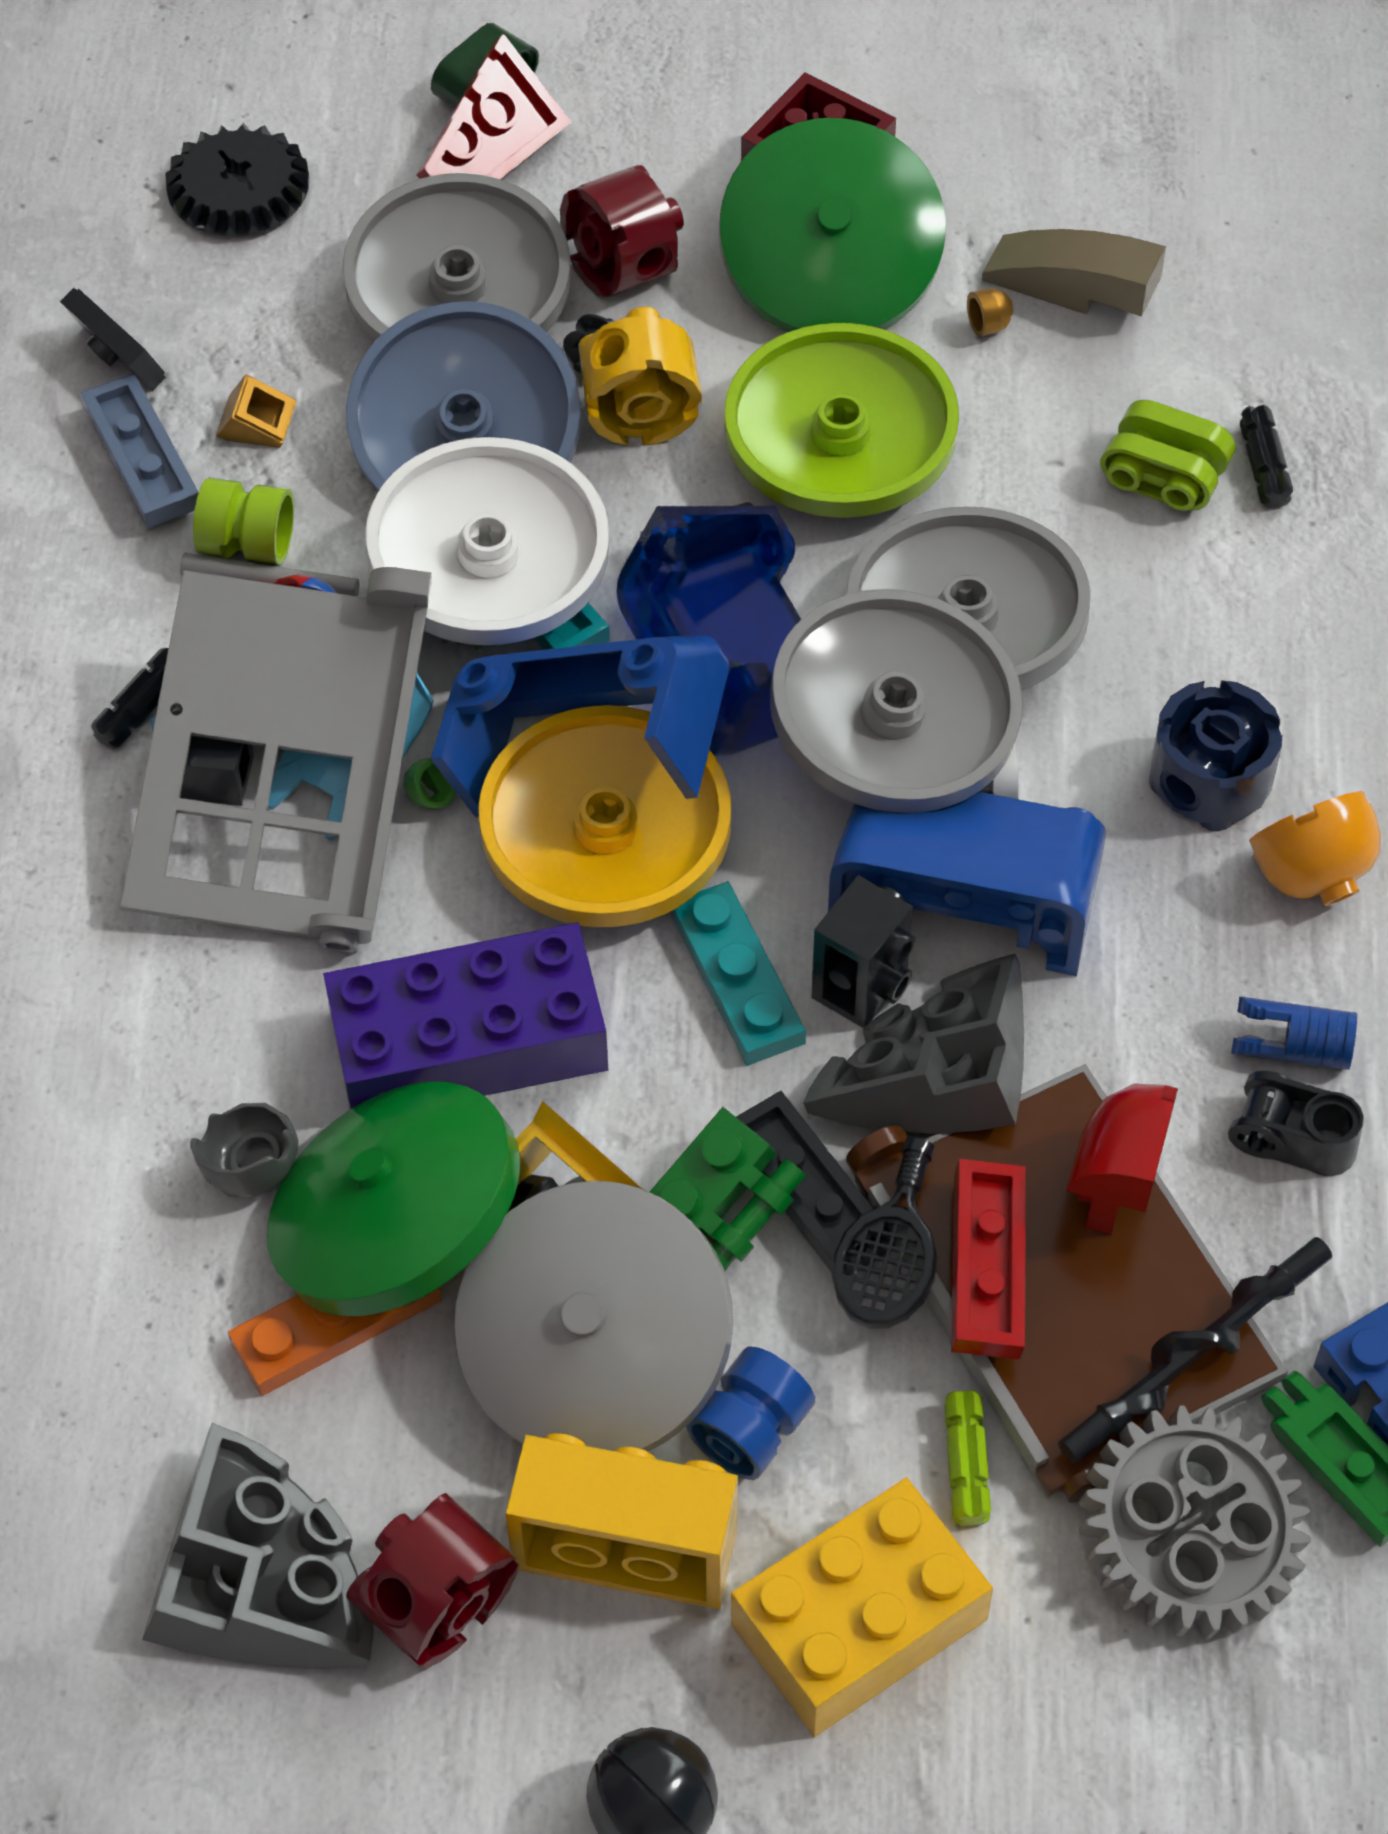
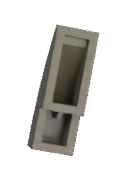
M1046 229L1005 234L1002 236L982 273V281L1083 314L1088 313L1093 301L1142 317L1161 280L1166 246L1129 236L1089 230Z

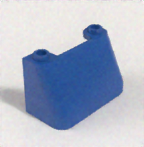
M978 792L952 806L920 813L885 812L853 804L830 872L828 912L859 875L877 886L884 885L892 888L904 898L906 903L913 906V909L1017 929L1016 947L1029 949L1030 942L1033 941L1044 949L1047 954L1045 970L1077 976L1104 851L1106 830L1104 825L1091 812L1082 808H1061Z

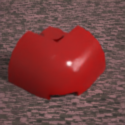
M1134 1083L1107 1096L1092 1112L1081 1133L1065 1190L1079 1194L1078 1200L1091 1203L1085 1228L1112 1235L1119 1206L1146 1213L1178 1088L1168 1085Z

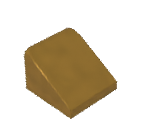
M245 374L228 397L216 436L227 441L280 448L284 442L297 400Z

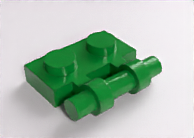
M722 1106L651 1189L650 1193L676 1207L696 1225L705 1237L709 1235L715 1240L712 1247L724 1271H726L735 1259L742 1262L754 1249V1245L750 1243L751 1240L776 1212L782 1216L794 1202L790 1195L807 1175L787 1158L770 1178L761 1173L777 1152L770 1144ZM748 1189L754 1196L735 1219L728 1224L722 1217Z

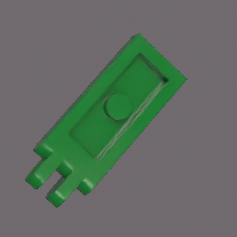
M1292 1371L1281 1380V1383L1286 1393L1296 1402L1295 1404L1275 1386L1261 1395L1264 1406L1276 1418L1270 1423L1273 1434L1377 1545L1381 1547L1388 1541V1445L1331 1386L1321 1383L1314 1388L1299 1372Z

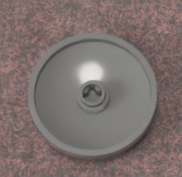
M447 173L406 183L387 193L369 207L358 220L348 238L343 257V278L350 310L356 322L373 341L396 322L414 312L430 306L457 301L484 302L505 307L529 318L544 331L548 332L560 316L568 298L571 282L570 252L566 236L558 220L531 193L517 185L491 176L470 173Z
M949 507L923 512L897 522L882 531L862 550L850 571L847 583V594L873 589L906 590L938 598L966 612L988 629L1003 646L1016 669L1021 690L1046 680L1067 664L1080 647L1089 622V580L1080 559L1072 548L1043 525L1026 517L998 509Z
M873 589L842 595L816 607L805 615L785 638L775 661L770 685V709L774 727L782 745L797 766L813 781L834 795L851 803L885 812L920 813L934 811L962 802L978 793L999 774L1006 764L1019 732L1023 712L1022 691L1016 669L1009 655L993 634L979 621L952 604L925 594L906 590Z
M586 1181L557 1186L525 1200L504 1216L502 1224L492 1239L466 1267L457 1296L454 1327L457 1355L470 1391L491 1420L520 1443H524L526 1434L545 1438L546 1435L551 1433H562L580 1439L589 1447L615 1451L619 1447H635L648 1452L664 1444L683 1430L699 1414L714 1393L729 1357L734 1320L730 1287L724 1268L707 1238L690 1219L664 1199L646 1190L615 1182Z

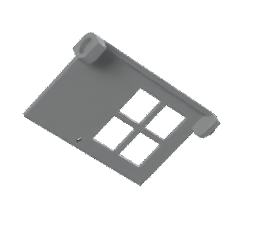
M398 567L376 568L370 573L365 598L183 570L121 896V910L318 939L319 946L343 953L356 952L358 944L371 942L432 585L431 572ZM176 707L179 708V710H176L173 713H171L172 709ZM192 736L265 747L254 809L180 798ZM278 749L352 760L342 822L268 811ZM177 813L251 824L240 887L166 876ZM265 826L339 837L328 900L254 890Z

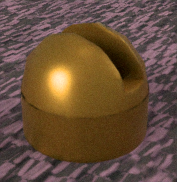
M985 288L968 294L967 314L974 333L982 337L998 333L1008 326L1013 314V303L1005 292L996 288Z

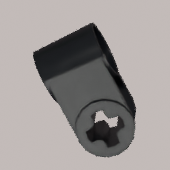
M1256 1071L1249 1074L1244 1085L1247 1099L1242 1114L1239 1118L1233 1120L1228 1130V1138L1236 1148L1254 1157L1277 1160L1323 1176L1339 1175L1352 1167L1357 1157L1364 1119L1361 1107L1353 1098L1343 1093L1331 1092L1294 1081L1276 1072ZM1271 1091L1274 1092L1273 1098L1267 1096L1268 1093ZM1319 1131H1334L1342 1137H1326L1320 1134ZM1258 1132L1264 1134V1136L1259 1138L1257 1136Z

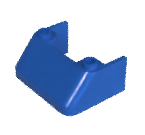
M702 634L654 637L502 654L474 659L462 667L453 682L431 760L477 818L479 817V800L484 780L495 759L507 746L514 718L555 714L589 706H632L653 703L644 739L686 799L698 798L729 672V661L717 641L708 635Z

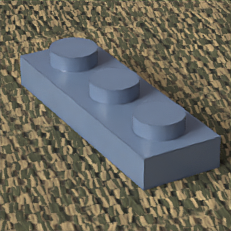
M132 373L81 392L84 409L147 529L195 511L199 492L136 375Z

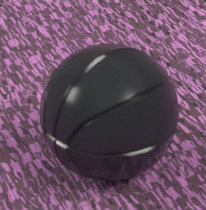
M649 1727L640 1728L621 1735V1737L612 1741L607 1746V1749L601 1752L589 1776L586 1798L590 1818L598 1834H706L713 1823L717 1810L718 1789L715 1773L707 1756L698 1745L689 1738L672 1730Z

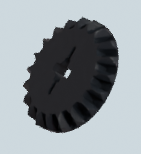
M244 122L234 131H228L221 125L218 134L215 135L200 131L197 143L183 142L181 154L171 157L170 171L165 173L167 197L178 217L195 229L219 236H247L261 233L280 225L290 218L302 205L307 196L310 183L307 160L302 157L298 144H289L284 133L271 135L265 125L255 131H250ZM227 172L229 174L235 172L240 177L246 175L247 186L234 177L228 178Z

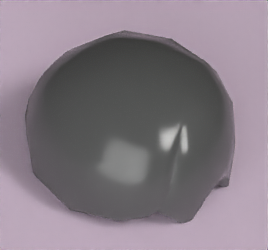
M241 1103L222 1114L213 1113L208 1117V1126L201 1140L192 1138L190 1141V1148L196 1164L207 1182L228 1196L249 1198L271 1192L283 1181L296 1159L299 1145L296 1131L288 1116L267 1103Z

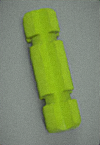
M974 1390L952 1391L947 1394L944 1405L945 1424L948 1428V1436L946 1438L950 1488L953 1489L951 1497L952 1519L961 1526L983 1525L989 1521L991 1512L990 1489L987 1488L989 1475L986 1438L982 1421L984 1418L983 1400L980 1393Z

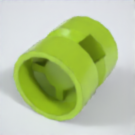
M206 478L200 487L194 511L193 542L195 550L198 554L232 558L240 550L247 561L273 565L283 564L290 547L294 525V497L291 489L258 484L250 492H245L242 483L239 481Z

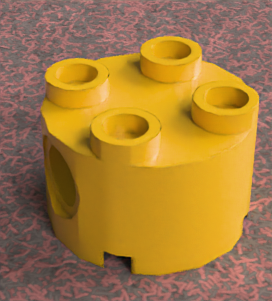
M637 307L629 311L626 317L603 325L595 333L586 335L581 339L579 355L588 422L598 435L613 443L628 445L626 436L641 437L642 446L652 445L677 437L694 424L699 415L698 404L699 402L702 404V393L693 341L684 328L669 319L660 318L659 312L654 308Z

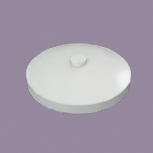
M481 437L462 439L436 446L415 456L398 468L382 485L376 494L367 518V559L370 573L372 570L380 567H398L432 573V585L424 627L425 632L453 642L473 645L516 643L535 638L561 626L584 608L600 586L608 562V518L599 494L586 476L570 462L552 451L531 443L508 438Z

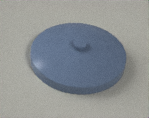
M457 301L430 306L414 312L396 322L374 341L364 354L353 375L346 404V423L349 440L358 466L367 482L378 493L386 480L410 459L436 446L462 439L495 437L524 441L550 450L571 463L580 436L581 405L577 382L568 359L559 345L539 325L529 318L502 306L484 302Z

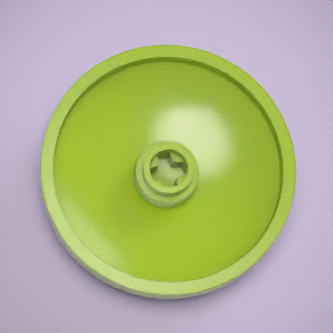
M852 323L818 324L796 329L774 338L757 349L740 366L730 383L725 401L726 443L730 455L742 475L755 488L772 500L791 509L817 516L833 518L863 517L889 511L910 502L929 489L940 478L953 456L957 442L959 425L957 395L952 382L940 364L929 353L910 340L893 332L867 325Z

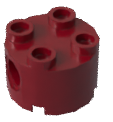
M635 165L582 184L578 188L569 190L564 194L560 206V225L567 241L574 240V245L578 252L570 256V261L583 283L595 294L604 297L611 294H619L677 271V231L681 230L684 226L683 214L675 199L671 197L665 199L663 193L644 166Z
M444 1493L433 1500L424 1512L414 1520L406 1514H400L382 1530L375 1542V1546L382 1553L371 1567L363 1571L354 1580L346 1593V1598L420 1667L427 1668L440 1663L467 1641L460 1632L464 1630L474 1617L482 1625L488 1620L509 1592L518 1573L519 1564L515 1561L517 1558L452 1497Z

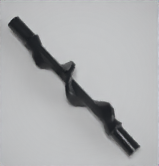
M1314 1237L1279 1266L1271 1265L1268 1272L1263 1276L1255 1275L1241 1279L1232 1292L1231 1309L1206 1329L1200 1331H1172L1162 1336L1153 1345L1151 1350V1361L1154 1370L1118 1399L1097 1405L1095 1413L1058 1441L1059 1448L1065 1457L1076 1464L1112 1434L1119 1435L1130 1422L1133 1415L1150 1414L1154 1410L1160 1413L1166 1407V1397L1170 1383L1213 1348L1223 1349L1229 1354L1234 1355L1240 1348L1239 1329L1251 1317L1272 1300H1280L1294 1295L1295 1288L1332 1259L1333 1255L1327 1244L1322 1239Z

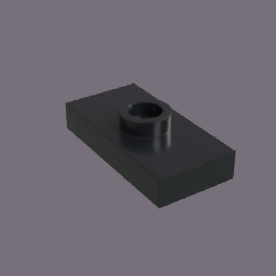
M73 288L60 301L83 329L91 335L85 343L109 367L118 360L151 391L166 378L164 370L146 349L80 289L76 290Z

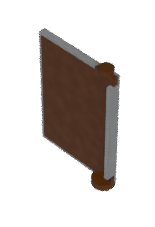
M1086 1064L1021 1094L1015 1125L971 1132L938 1133L925 1139L934 1144L936 1148L932 1162L928 1163L921 1191L916 1194L915 1200L918 1214L932 1232L937 1253L935 1281L926 1300L951 1339L954 1171L959 1159L1026 1166L1025 1348L1019 1360L959 1354L1047 1499L1063 1492L1069 1503L1078 1502L1087 1490L1098 1489L1085 1478L1087 1472L1095 1463L1106 1464L1099 1453L1110 1439L1121 1443L1118 1434H1112L1076 1464L1065 1457L1059 1448L1058 1441L1095 1413L1097 1405L1118 1399L1154 1370L1151 1361V1350L1153 1345L1162 1336L1172 1331L1204 1330L1231 1309L1232 1292L1234 1290L1157 1172L1146 1213L1119 1206L1112 1235L1085 1228L1091 1203L1078 1200L1079 1194L1065 1190L1081 1133L1092 1112L1107 1097ZM898 1125L887 1126L867 1135L854 1145L846 1156V1163L855 1177L856 1185L873 1209L888 1202L897 1189L895 1181L903 1158L901 1152L905 1139L908 1138L904 1129ZM903 1200L901 1206L907 1208L906 1200ZM886 1224L892 1232L894 1225ZM898 1227L897 1234L906 1235L907 1228ZM895 1239V1246L902 1248L904 1241ZM908 1242L906 1249L915 1251L917 1244ZM904 1255L903 1262L912 1263L913 1256ZM917 1258L916 1265L924 1266V1259ZM914 1270L912 1277L920 1279L923 1272ZM1252 1317L1239 1329L1240 1348L1234 1355L1229 1354L1223 1349L1213 1348L1170 1383L1166 1397V1407L1160 1412L1168 1426L1170 1416L1178 1406L1185 1405L1192 1424H1196L1199 1417L1208 1407L1213 1408L1216 1415L1281 1382L1287 1375L1288 1371ZM1149 1414L1133 1415L1130 1422L1132 1421L1143 1430V1421Z

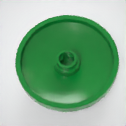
M820 118L798 122L782 128L758 143L743 158L732 174L722 200L719 221L720 251L724 266L735 289L758 315L786 332L828 323L861 324L881 329L892 326L905 317L928 291L938 271L946 236V220L942 198L935 180L922 160L906 144L890 133L867 123L844 118Z
M422 1082L386 1091L360 1103L322 1130L297 1157L287 1176L281 1182L274 1197L267 1223L268 1252L275 1270L304 1303L316 1310L339 1316H364L390 1311L416 1301L438 1289L463 1270L483 1250L509 1211L515 1196L520 1173V1154L513 1131L487 1097L474 1089L456 1083Z

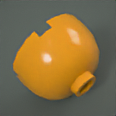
M1364 791L1344 794L1313 805L1315 811L1296 819L1292 814L1251 837L1249 842L1254 851L1253 856L1266 880L1282 894L1296 899L1320 896L1324 906L1338 903L1360 892L1356 880L1373 868L1380 854L1381 831L1372 804L1368 803Z

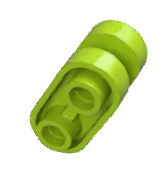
M1138 400L1129 405L1119 423V434L1113 436L1101 456L1100 466L1110 483L1118 489L1139 493L1166 503L1177 510L1194 511L1204 508L1209 503L1218 485V476L1225 472L1235 453L1236 444L1232 435L1224 427L1213 421L1155 401Z

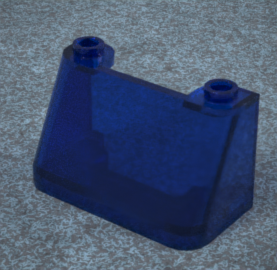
M657 506L621 569L617 580L616 593L618 605L635 639L698 634L708 635L717 641L729 661V672L710 745V751L715 757L733 755L779 738L771 717V679L779 650L787 635L801 618L780 583L794 558L795 542L775 506Z

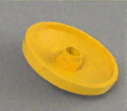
M589 706L561 712L532 725L520 733L502 750L491 765L482 786L479 800V825L482 846L489 865L502 885L518 900L545 916L565 923L579 922L580 926L620 927L645 922L667 914L694 897L708 883L720 866L728 847L731 833V795L724 771L710 749L698 798L686 799L644 739L650 711L627 706Z

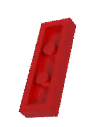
M959 1159L954 1171L951 1352L1018 1360L1025 1348L1026 1166Z

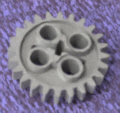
M1185 1405L1178 1406L1170 1416L1169 1426L1157 1410L1151 1411L1143 1421V1430L1132 1421L1129 1422L1119 1434L1121 1443L1110 1439L1099 1454L1106 1464L1095 1463L1087 1472L1085 1478L1098 1489L1087 1490L1080 1498L1079 1506L1097 1515L1088 1518L1079 1528V1533L1087 1537L1099 1538L1100 1544L1092 1550L1086 1559L1088 1563H1109L1112 1570L1105 1577L1101 1586L1103 1589H1108L1123 1584L1128 1589L1121 1607L1124 1611L1135 1607L1140 1601L1149 1605L1147 1626L1151 1628L1165 1614L1173 1617V1628L1175 1636L1182 1637L1190 1629L1194 1620L1198 1621L1200 1631L1205 1639H1211L1220 1630L1222 1620L1233 1634L1238 1633L1248 1624L1247 1613L1258 1622L1261 1621L1273 1610L1270 1600L1280 1603L1292 1591L1284 1578L1294 1579L1304 1570L1305 1564L1292 1553L1301 1552L1311 1542V1537L1302 1531L1294 1529L1293 1526L1301 1523L1310 1514V1509L1302 1505L1290 1504L1288 1499L1302 1483L1300 1479L1280 1480L1276 1472L1287 1459L1285 1454L1275 1455L1268 1459H1265L1260 1454L1266 1440V1435L1263 1432L1254 1436L1248 1442L1239 1438L1241 1418L1237 1416L1222 1430L1216 1428V1416L1213 1408L1208 1407L1199 1417L1197 1423L1192 1424ZM1187 1462H1197L1203 1465L1212 1477L1213 1486L1196 1482L1187 1470ZM1233 1486H1237L1242 1490L1243 1495L1220 1508L1205 1525L1203 1523L1196 1525L1157 1556H1150L1147 1553L1146 1546L1168 1535L1184 1517L1187 1519L1192 1518L1210 1505L1215 1498ZM1139 1498L1149 1501L1156 1508L1160 1523H1149L1142 1520L1133 1508L1132 1499ZM1230 1519H1239L1246 1522L1255 1533L1256 1544H1248L1241 1541L1234 1534ZM1176 1556H1185L1192 1559L1202 1572L1203 1582H1193L1186 1579L1176 1565Z

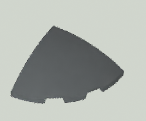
M1016 954L993 959L948 976L940 981L941 992L933 995L920 1007L912 1011L909 1005L897 1003L868 1023L863 1028L866 1043L858 1048L847 1061L844 1057L832 1056L818 1073L803 1102L807 1113L848 1125L878 1130L887 1126L898 1125L905 1132L912 1133L971 1132L1015 1125L1021 1098L1024 1068L1023 994L1020 963Z
M212 1423L177 1524L142 1640L188 1653L234 1662L292 1668H366L371 1655L373 1623L346 1598L349 1587L358 1577L349 1555L353 1541L352 1536L326 1498L319 1502H314L296 1483L289 1479V1464L286 1460L246 1436Z

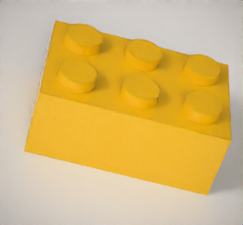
M551 1433L546 1435L545 1438L526 1434L506 1510L511 1554L517 1558L515 1561L519 1564L518 1570L720 1610L737 1535L738 1475L726 1473L719 1465L703 1460H691L683 1465L657 1460L651 1453L635 1447H619L615 1451L586 1446L580 1439L567 1434Z
M906 1477L731 1592V1625L815 1738L987 1621L993 1587Z

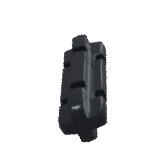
M1260 405L1256 408L1248 406L1242 411V419L1239 424L1243 438L1248 441L1245 446L1254 479L1260 484L1257 486L1260 501L1268 508L1276 505L1285 506L1292 499L1293 485L1290 474L1284 471L1288 467L1278 432L1272 428L1276 425L1272 411L1266 405Z
M169 648L158 650L146 663L150 669L142 668L110 702L114 708L112 710L105 708L92 722L93 736L100 743L105 744L110 749L119 748L132 734L129 727L137 728L156 708Z

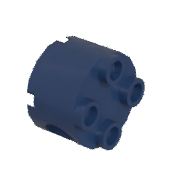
M1221 680L1220 687L1204 688L1205 681L1189 684L1171 695L1161 710L1152 753L1149 785L1174 812L1199 822L1208 830L1222 831L1229 828L1234 821L1242 820L1262 807L1272 791L1282 748L1283 735H1281L1279 730L1280 718L1275 707L1258 691L1238 682Z

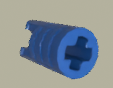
M1239 996L1237 1012L1251 1019H1270L1287 1022L1285 1042L1267 1040L1251 1035L1233 1038L1231 1054L1350 1070L1357 1030V1012Z

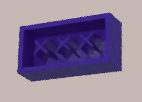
M579 922L323 973L350 1109L376 1095L415 1083H456L474 1089L486 1096L609 1071L606 1027Z

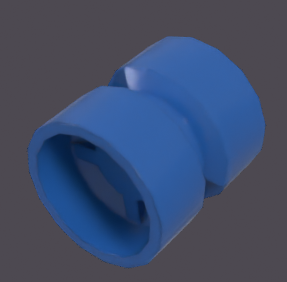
M748 1346L741 1351L721 1377L723 1391H714L704 1408L686 1426V1430L699 1449L717 1465L732 1474L738 1475L740 1478L755 1480L761 1476L777 1455V1447L781 1443L779 1435L788 1436L796 1430L815 1405V1395L801 1374L787 1362L762 1348Z

